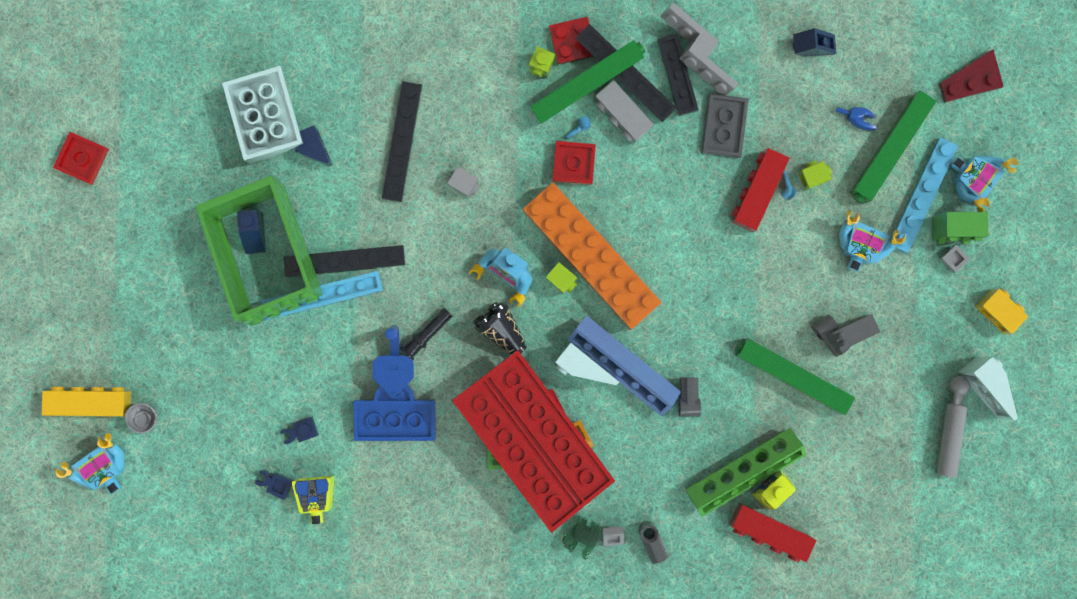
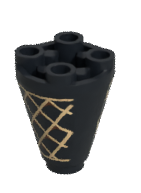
M494 302L489 306L488 313L484 316H478L473 321L475 324L474 328L478 333L507 353L512 354L516 350L522 353L527 348L517 323L505 302Z

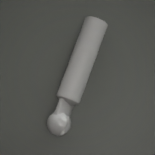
M962 376L954 377L949 384L951 391L954 393L953 402L946 404L936 471L938 475L954 478L958 476L968 408L963 404V396L971 388L969 380Z

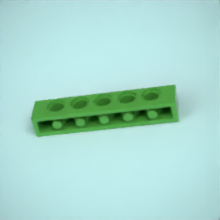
M791 428L786 431H780L774 438L762 442L752 451L745 452L737 460L728 462L720 470L711 472L699 482H694L686 489V492L701 517L806 456L804 445ZM777 449H784L781 452H776ZM761 459H766L764 462H758ZM749 469L747 472L741 473L742 470ZM731 479L729 483H724L725 480ZM711 489L714 490V491H713L712 493H710V494H707V493H706L708 490H711Z

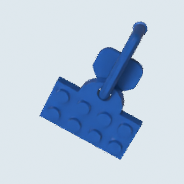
M392 325L385 332L386 338L390 340V355L378 356L372 365L373 379L380 385L374 399H355L353 401L354 441H435V399H415L414 391L408 385L414 378V363L410 357L400 355L399 327Z

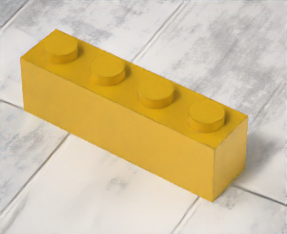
M52 386L50 390L42 391V416H125L126 411L131 406V391H124V387H111V391H104V387H91V391H84V387H71V390H64V386Z

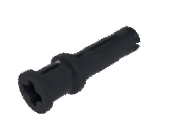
M443 308L418 334H413L412 339L404 347H401L400 350L413 361L414 356L422 348H426V343L453 316Z

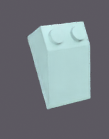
M569 343L555 361L558 364L555 368L564 375L569 373L572 376L613 385L619 383V381L572 343Z
M976 356L958 371L962 377H966L969 380L971 388L997 418L1013 421L1018 418L1007 374L1002 368V363L997 358Z

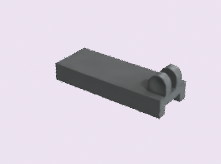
M870 314L828 333V335L833 338L837 348H835V351L840 352L880 333V330L873 315Z

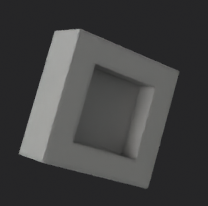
M953 245L939 258L952 273H956L970 260L957 245Z
M623 526L603 528V545H624Z

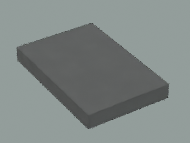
M709 93L701 153L734 158L742 157L748 98Z

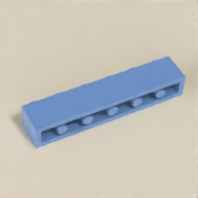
M587 315L567 339L660 416H663L673 406L681 393L675 386Z

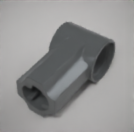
M826 315L811 326L812 330L817 332V337L825 342L835 357L848 351L849 348L840 352L835 351V348H837L833 338L829 337L828 333L839 329V326L830 315Z
M680 377L681 399H679V406H681V409H679V417H700L699 378Z
M651 521L642 522L638 531L652 564L665 561L669 556L656 526ZM647 528L654 530L650 536H645L643 533Z

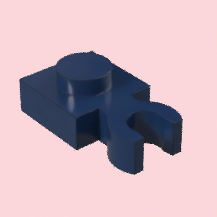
M313 416L292 423L293 430L286 428L280 431L281 434L289 433L290 435L289 440L284 441V444L292 443L296 437L298 442H302L319 436Z
M260 470L259 473L265 476V480L257 479L255 484L258 486H268L267 493L285 500L294 480L277 472L272 477L267 470Z

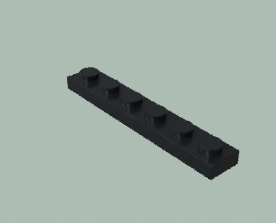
M590 24L576 38L599 62L617 51ZM633 65L615 76L662 122L677 108Z
M402 81L382 199L397 202L403 201L422 84Z
M404 245L309 254L316 274L406 265ZM295 255L284 256L285 277L301 276L302 274Z

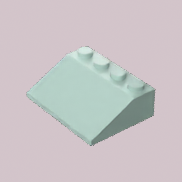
M281 66L222 83L244 161L254 164L273 158L303 144Z

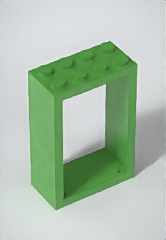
M268 176L195 206L235 321L254 326L260 324L264 318H275L281 315L280 312L284 310H295L299 308V304L304 302L307 304L313 303L318 300V297L323 295L285 185L273 176ZM275 198L306 286L301 290L252 308L221 219Z

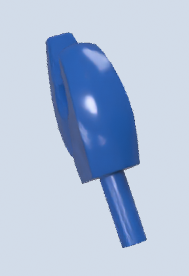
M840 107L836 108V112L847 115V120L855 127L862 130L877 129L876 126L863 121V116L875 118V115L870 110L863 107H853L850 111Z

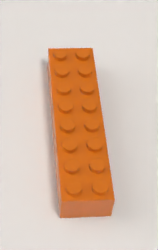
M553 182L523 208L525 215L629 330H632L662 303Z

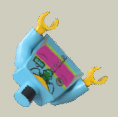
M979 155L965 162L961 158L956 157L950 164V167L958 172L953 182L959 199L973 207L977 206L978 212H985L981 205L990 207V202L986 196L1005 172L1003 169L1007 168L1009 173H1015L1016 169L1009 166L1012 164L1019 165V161L1011 158L1006 162L1002 158Z
M851 210L846 212L847 220L844 221L838 234L840 247L843 249L842 254L851 257L847 268L855 272L859 271L862 263L867 265L878 263L888 256L897 247V244H902L906 240L905 234L902 238H896L899 230H895L893 232V239H890V235L858 222L860 220L858 212L855 217L850 218Z
M505 247L501 250L490 249L478 261L479 264H474L469 274L473 271L478 274L476 279L481 277L484 268H486L517 290L509 300L512 303L515 299L518 302L517 308L525 301L524 295L527 293L532 282V276L528 271V263Z
M107 433L105 434L106 441L98 437L97 445L99 447L72 465L73 469H69L68 463L62 462L61 468L65 470L61 471L56 468L55 474L59 478L67 477L73 482L89 489L96 490L106 486L110 494H113L122 488L116 477L124 472V451L114 441L111 442L112 436Z

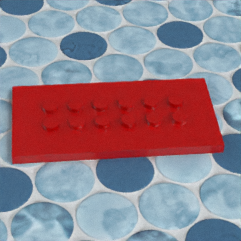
M516 350L451 400L551 533L615 482L614 478L519 350Z

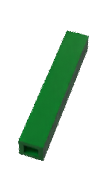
M634 40L530 106L532 111L542 124L645 58L643 53L646 51L640 41L638 43Z
M921 90L913 94L849 192L854 195L853 199L863 204L873 200L937 102L935 99Z
M748 338L743 341L740 340L735 348L737 352L735 356L839 414L846 415L855 400L854 396Z

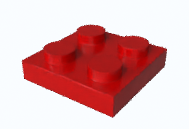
M588 16L549 25L558 65L594 57L576 40L589 25Z
M69 132L53 168L93 185L109 149Z
M556 141L553 182L592 185L596 144Z

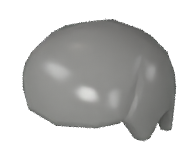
M134 404L125 413L126 425L135 433H147L153 430L157 424V412L150 404Z

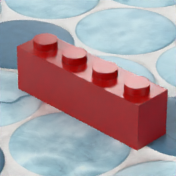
M770 148L759 153L756 159V163H758L756 170L752 169L747 180L750 183L747 188H743L739 196L741 202L739 207L735 206L731 213V217H733L731 223L752 233L757 231L788 164L789 157Z
M738 503L729 523L734 533L743 537L747 534L752 537L751 540L759 545H762L764 542L770 545V550L781 554L783 551L789 554V559L798 563L800 560L807 563L817 541L813 537L741 503Z

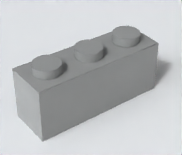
M614 80L595 97L596 107L602 113L605 111L609 115L608 120L614 127L618 126L623 131L621 134L628 142L632 141L635 144L652 129L654 124Z

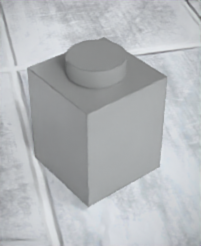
M460 167L456 168L447 183L449 187L468 198L471 195L475 196L480 188L478 184L479 179Z

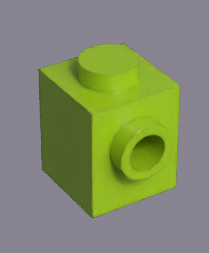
M537 46L529 63L531 73L538 77L544 76L547 78L554 64L555 54Z
M817 160L805 165V169L798 172L805 191L832 180V171L829 165L825 164V161L820 163Z
M560 262L545 278L563 294L566 291L570 293L577 285L575 282L577 277Z

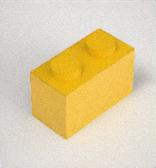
M991 289L975 306L1003 334H1013L1029 317L1024 312L1025 309L1018 303H1014L1010 299V295L1003 289Z

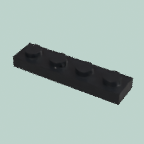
M674 34L659 38L657 42L678 116L698 112L699 108L687 66L679 59L683 52L678 35Z

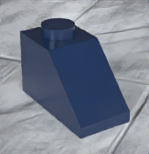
M816 28L793 34V49L797 55L805 57L837 54L835 34Z
M313 125L301 130L300 134L303 144L295 147V152H299L302 156L326 166H332L333 164L318 129Z
M258 210L237 212L238 232L245 254L266 252L263 213Z

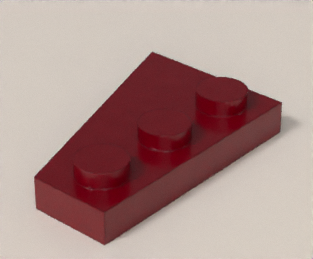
M994 49L939 84L944 103L1004 87Z

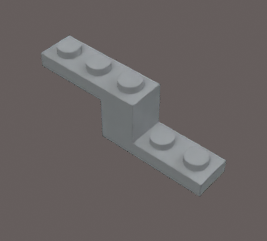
M675 3L668 6L660 17L690 42L679 59L714 87L718 93L722 95L730 93L738 83L708 58L718 40Z

